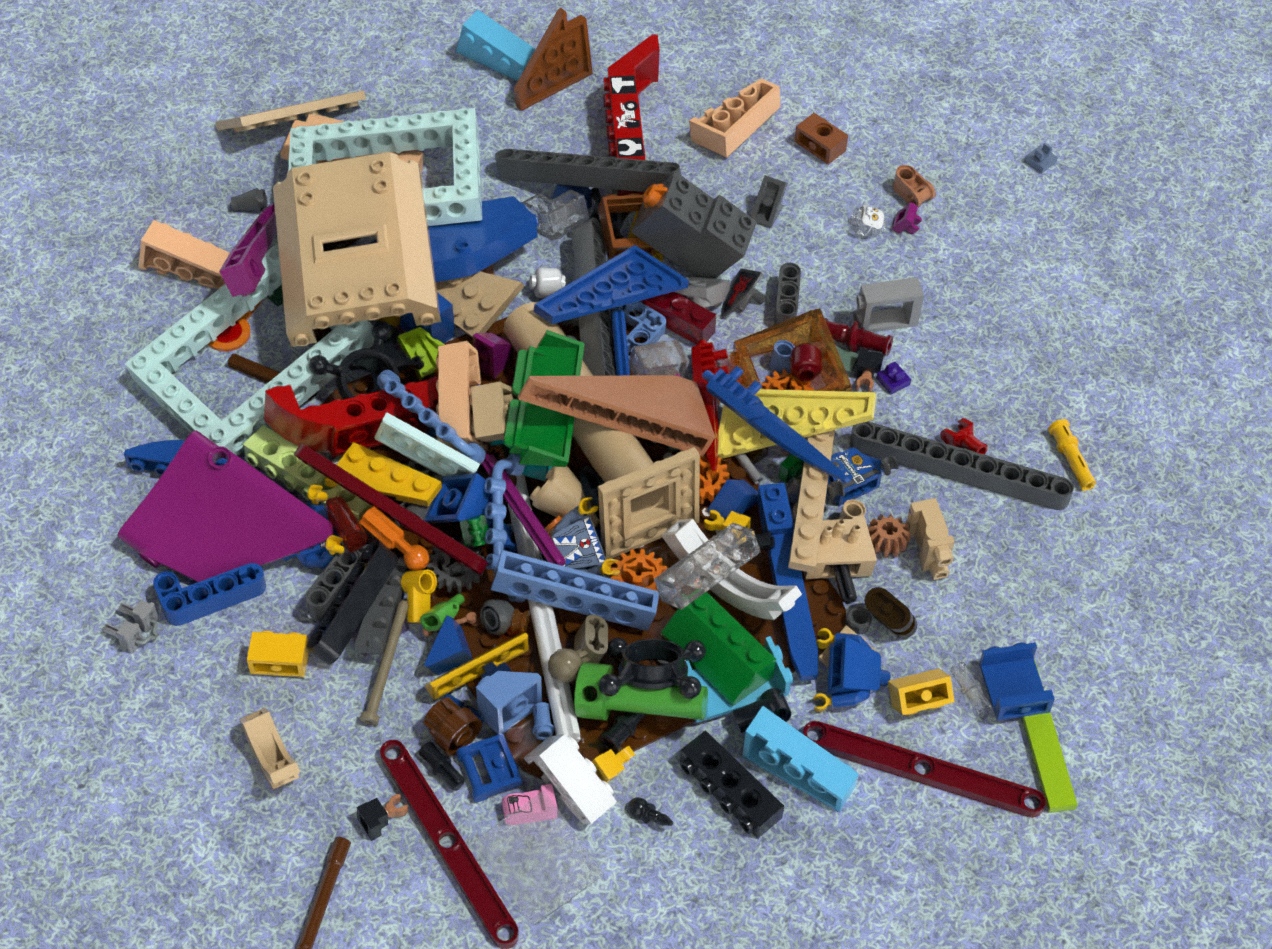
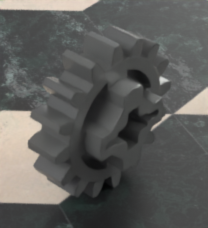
M461 538L459 543L465 546L463 538ZM472 545L465 546L484 559L480 548L475 549ZM432 548V555H429L427 570L435 573L437 588L440 589L445 585L447 586V592L450 593L452 588H457L458 593H461L463 586L470 590L472 589L471 582H480L479 574L438 548ZM439 563L442 566V571H440L438 568Z

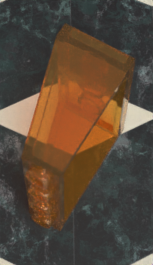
M820 308L810 310L734 341L733 352H730V360L733 367L738 366L744 371L738 380L745 389L754 380L760 383L750 356L772 352L777 341L787 340L795 347L802 343H809L820 349L823 366L821 376L825 387L815 391L851 392L852 385Z

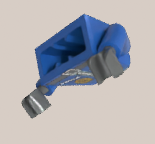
M833 445L831 462L851 481L846 483L829 475L826 495L831 500L834 499L839 507L847 500L856 499L879 488L881 472L888 476L891 474V469L899 468L896 457L887 456L879 460L859 452L856 448L840 452L837 446Z

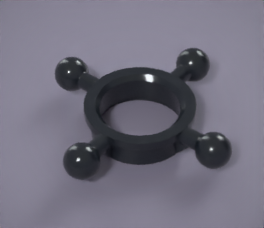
M383 321L375 323L372 327V336L374 337L372 348H363L351 352L342 360L339 366L329 363L327 358L322 355L312 357L309 361L310 371L315 375H323L325 373L336 375L337 389L343 400L355 397L347 387L346 372L349 366L360 358H375L381 361L388 370L399 376L398 368L394 361L382 352L384 341L388 340L392 334L390 325Z
M614 638L609 641L608 655L616 660L622 659L618 666V676L605 674L600 678L598 687L603 695L614 696L620 691L621 686L626 684L643 689H662L676 686L679 688L680 694L687 699L696 698L700 694L701 683L697 678L688 676V665L685 661L699 662L705 657L706 647L701 641L692 640L688 642L684 650L678 644L662 639L639 640L629 645L622 638ZM646 660H662L670 662L668 664L656 666L637 664V662Z

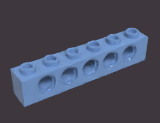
M502 550L491 590L584 615H598L604 620L645 631L649 630L656 615L659 591Z

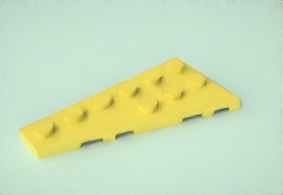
M760 389L756 393V396L763 402L766 408L803 438L873 420L877 398L875 392ZM723 404L719 426L718 458L723 459L777 445Z

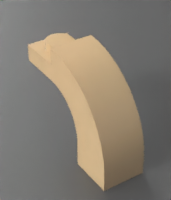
M262 708L239 719L255 758L273 790L300 778L298 775L300 773L296 761L288 754L270 712L266 708Z

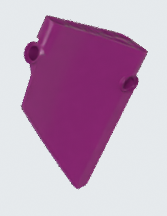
M195 430L184 441L148 495L120 528L117 537L136 550L139 556L154 568H158L159 565L165 566L196 582H200L249 563H256L262 566L326 542L327 538L333 535V525L230 450L218 446ZM218 459L228 460L224 465H215Z

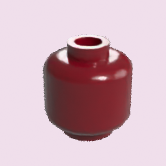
M802 343L791 350L790 371L793 376L801 381H811L821 374L823 368L822 353L818 347L809 343Z

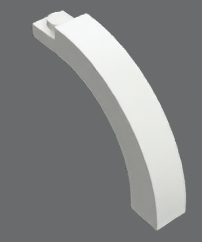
M694 519L678 520L661 535L674 554L698 580L727 603L750 615L775 620L782 612L790 610L795 605L794 601L802 595L797 586L767 584L741 571L711 544Z

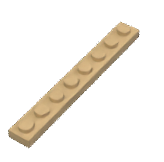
M835 430L807 437V441L831 461ZM805 461L803 463L788 568L815 573L829 475Z

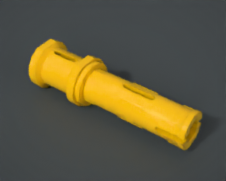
M1061 419L1053 422L1047 430L1050 435L1054 436L1057 442V450L1065 455L1082 491L1094 488L1096 480L1079 451V441L1076 436L1072 435L1069 429V421Z

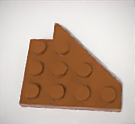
M562 8L557 10L514 87L516 107L519 110L523 111L593 74L587 19L584 16L579 15L567 21L566 11Z

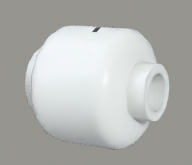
M539 267L536 269L535 274L530 275L529 289H533L534 295L537 298L544 299L565 286V275H562L561 271L557 268Z

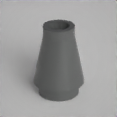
M255 188L241 195L231 197L234 211H262V208L268 207L264 189L259 190Z

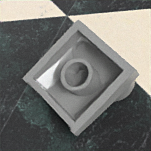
M686 276L685 278L689 280L688 288L674 292L709 310V306H720V303L725 301L730 290V280Z

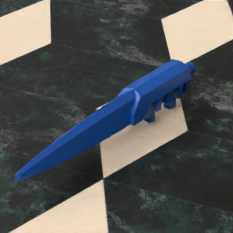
M735 366L729 374H726L721 368L715 375L709 370L704 371L702 378L708 382L706 386L707 392L761 434L826 474L846 483L851 481L819 450L763 405V402L756 396V393L762 388L759 382L754 380L745 389L737 381L744 373L741 368Z

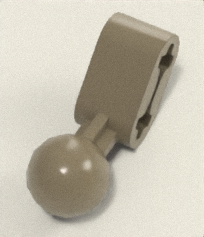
M588 615L575 634L574 650L568 648L558 649L550 656L548 670L553 679L560 683L574 682L577 679L583 662L599 664L608 650V625L606 621L598 615Z

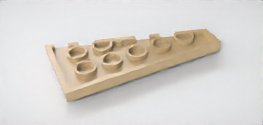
M364 90L216 121L215 124L218 131L234 128V132L245 131L298 119L297 114L304 113L305 117H308L309 114L318 115L319 109L325 108V112L339 110L338 105L345 104L346 108L358 106V101L364 100L366 97Z
M481 271L468 277L436 282L437 292L453 304L454 325L472 338L475 333H486L524 288L523 283L520 281Z

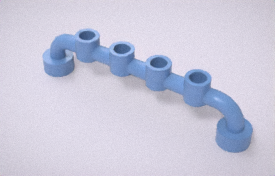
M385 370L380 373L377 384L381 389L385 388V391L391 396L399 398L403 407L419 415V420L423 424L434 428L439 438L445 442H450L463 455L479 464L484 461L485 450L476 443L468 444L457 435V431L453 427L440 420L437 413L429 408H425L418 397L406 391L405 386L400 383V378L391 370Z
M510 454L507 459H501L496 462L492 470V478L488 477L484 484L485 492L492 494V503H487L485 507V517L493 519V528L487 529L485 541L487 544L493 545V554H488L486 557V561L489 563L486 568L493 570V576L507 540V533L503 530V519L506 516L503 494L506 489V482L503 480L502 474L504 469H506L509 475L520 476L523 473L525 465L519 464L520 455ZM506 594L512 602L522 603L525 601L524 598Z

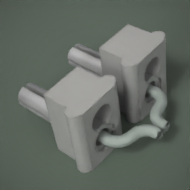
M140 600L135 608L125 603H121L118 607V611L133 617L135 624L125 620L120 628L108 623L103 627V632L116 637L119 640L120 646L128 649L129 653H134L140 645L146 644L151 639L156 640L159 636L156 632L158 628V614L153 602L148 603ZM140 627L143 628L144 632L146 633L150 632V630L152 629L153 635L148 636L143 640V635Z

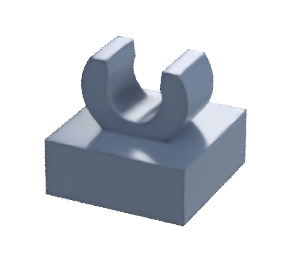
M1044 143L1043 146H1038L1026 155L1024 162L1042 174L1057 162L1058 157L1052 153V147Z

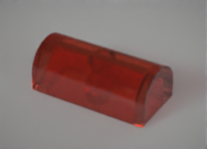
M333 497L326 500L328 519L339 537L343 538V543L348 551L354 552L362 548L366 544L368 536L345 499Z

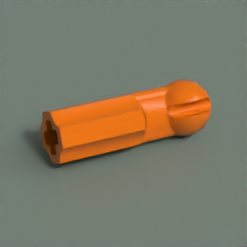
M376 506L365 512L359 523L390 550L397 548L403 553L404 562L409 569L422 570L428 565L429 553L425 547L410 545L404 539L405 532Z

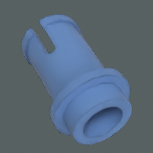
M545 702L536 703V706H532L534 716L532 732L537 739L545 740L551 737L555 730L554 725L551 724L550 705Z

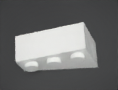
M561 734L548 737L527 754L524 760L528 764L533 761L544 772V775L541 776L542 780L546 784L551 781L561 794L559 796L561 801L582 824H592L617 802L612 796L614 794L612 788L607 782L601 781L595 774L597 771L596 767L589 759L582 757L578 751L579 745L571 736Z

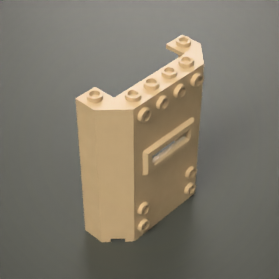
M385 152L291 168L287 172V178L282 183L277 182L273 186L286 333L292 347H303L308 344L317 343L313 329H325L329 326L341 324L349 325L354 322L377 320L382 317L402 316L406 313H413L416 326H428L441 322L422 177L418 162L412 160L405 162L398 159L397 154ZM377 236V243L324 251L323 244Z

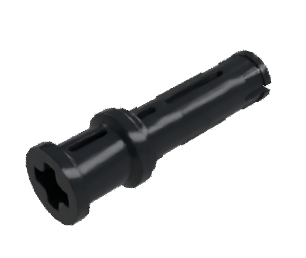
M626 712L623 716H617L613 720V725L606 733L600 734L598 737L599 742L607 751L612 749L614 754H617L621 750L622 743L628 737L630 738L635 734L636 726L647 714Z

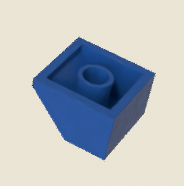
M478 473L443 476L441 481L442 489L432 501L424 521L429 524L459 522L485 514L487 503H492V494L486 493L484 490L486 480Z

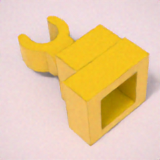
M710 510V518L715 521L704 519V528L710 531L722 530V538L729 541L742 540L744 534L750 533L751 518L731 511L725 520L719 512Z
M627 746L616 755L610 749L592 761L597 770L595 774L601 781L609 783L625 769L623 765L636 754L630 746Z

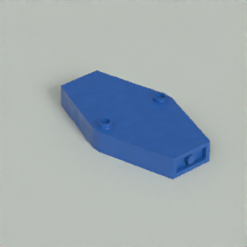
M511 196L482 201V220L428 226L436 282L476 274L537 238V227L539 226L537 216L534 213L532 214L524 203ZM377 239L374 240V241H372V242L369 243V244L377 243Z

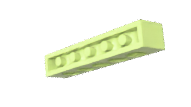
M265 425L260 427L242 444L245 451V459L251 466H257L264 470L270 478H277L288 489H295L307 500H309L308 489L311 485L322 486L323 489L321 491L326 492L328 498L326 501L321 502V505L323 504L330 514L334 513L340 517L348 526L353 525L358 528L362 516L368 509L372 508L371 505L341 486L336 485L335 488L326 486L325 479L327 477L294 455L299 446L285 440Z

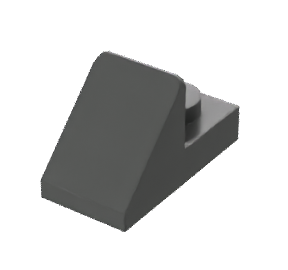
M764 175L751 218L756 220L757 223L772 227L784 207L781 202L788 183Z

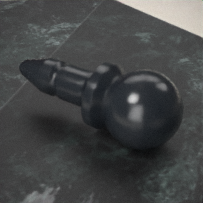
M635 797L627 805V812L633 819L642 820L645 823L651 820L662 826L673 825V821L666 814L657 811L655 805L648 803L644 798Z

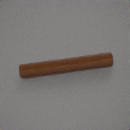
M235 353L228 359L229 367L266 383L270 382L280 373ZM316 392L313 396H311L308 400H309V401H312V400L314 399V397L316 396L317 392Z

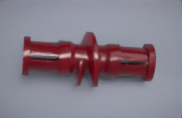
M822 317L817 328V338L827 337L839 343H847L850 351L854 353L861 347L865 350L871 349L881 352L887 357L893 344V336L875 334L865 330V327L858 329V321H855L851 327L828 321L827 318Z

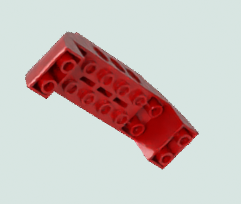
M435 365L432 378L417 383L410 382L404 386L408 393H412L422 401L425 408H429L437 413L436 405L439 404V394L436 389V381L439 380V370L437 365ZM291 384L275 386L265 390L264 421L285 440L297 446L302 443L314 451L331 453L332 457L345 454L353 442L366 448L384 445L375 440L374 437L386 413L393 415L425 434L430 429V427L419 420V415L403 407L401 400L391 396L385 391V388L379 392L359 394L344 400L337 399L327 404L311 405L301 410Z

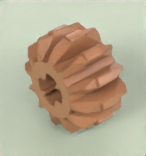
M891 513L888 518L880 514L878 519H872L868 530L875 554L884 552L883 555L886 558L889 553L897 557L899 551L905 552L911 535L908 524L902 523V517L894 519Z

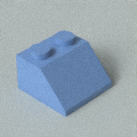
M497 671L491 676L484 677L476 686L478 714L497 735L504 734L532 713L533 705L536 706V703L542 702L541 676L538 673Z

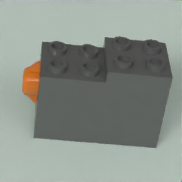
M677 172L672 174L662 184L650 185L643 194V203L631 233L694 277L715 279L745 256L757 221L721 195L713 199Z

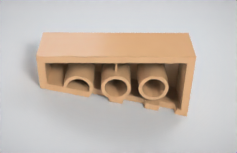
M761 78L739 91L738 96L728 97L723 100V105L713 109L711 107L704 111L705 115L699 119L697 117L689 120L691 141L727 158L781 107L780 86Z

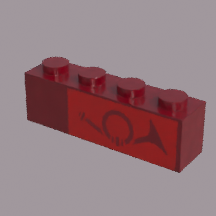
M676 292L639 301L662 314L666 319L667 329L696 345L699 340L704 339L708 341L715 333L716 314Z

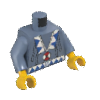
M583 498L579 506L565 514L555 526L551 539L566 560V564L563 566L603 577L607 575L617 576L620 574V570L611 571V565L617 563L618 560L605 558L590 515L586 516V514L596 512L598 506H594L589 510L587 503L593 498ZM539 553L540 560L546 561L542 553Z

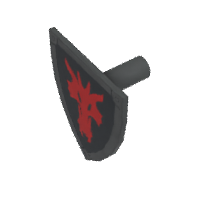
M740 268L723 302L722 318L726 317L736 308L743 312L752 298L760 304L764 303L766 296L754 288L763 275L762 272Z

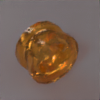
M515 609L511 623V632L520 631L521 634L526 633L530 611L526 610L522 613L520 609Z

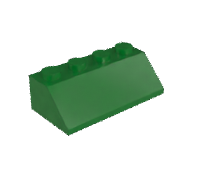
M704 589L684 601L661 632V636L665 640L678 644L683 650L686 644L692 640L701 641L705 645L706 655L701 661H686H689L690 665L731 706L740 702L774 677L776 658Z

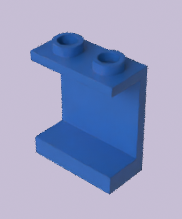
M1020 642L1013 646L1002 648L994 646L982 652L979 666L997 721L1050 713L1055 698L1052 690L1044 691L1034 661L1037 649L1036 642L1028 644Z

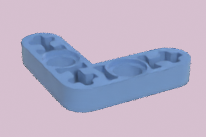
M639 301L610 309L611 313L615 310L624 311L625 322L634 327L627 335L628 353L630 352V356L628 355L629 367L635 365L666 331L665 317ZM636 310L640 311L642 315L633 317L629 313ZM644 337L647 341L645 343H637L634 339Z

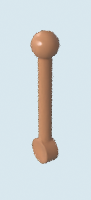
M469 612L466 617L455 621L458 624L466 622L474 624L477 621V615L474 612ZM423 628L422 630L423 635L426 637H429L433 634V632H436L428 631L425 628Z

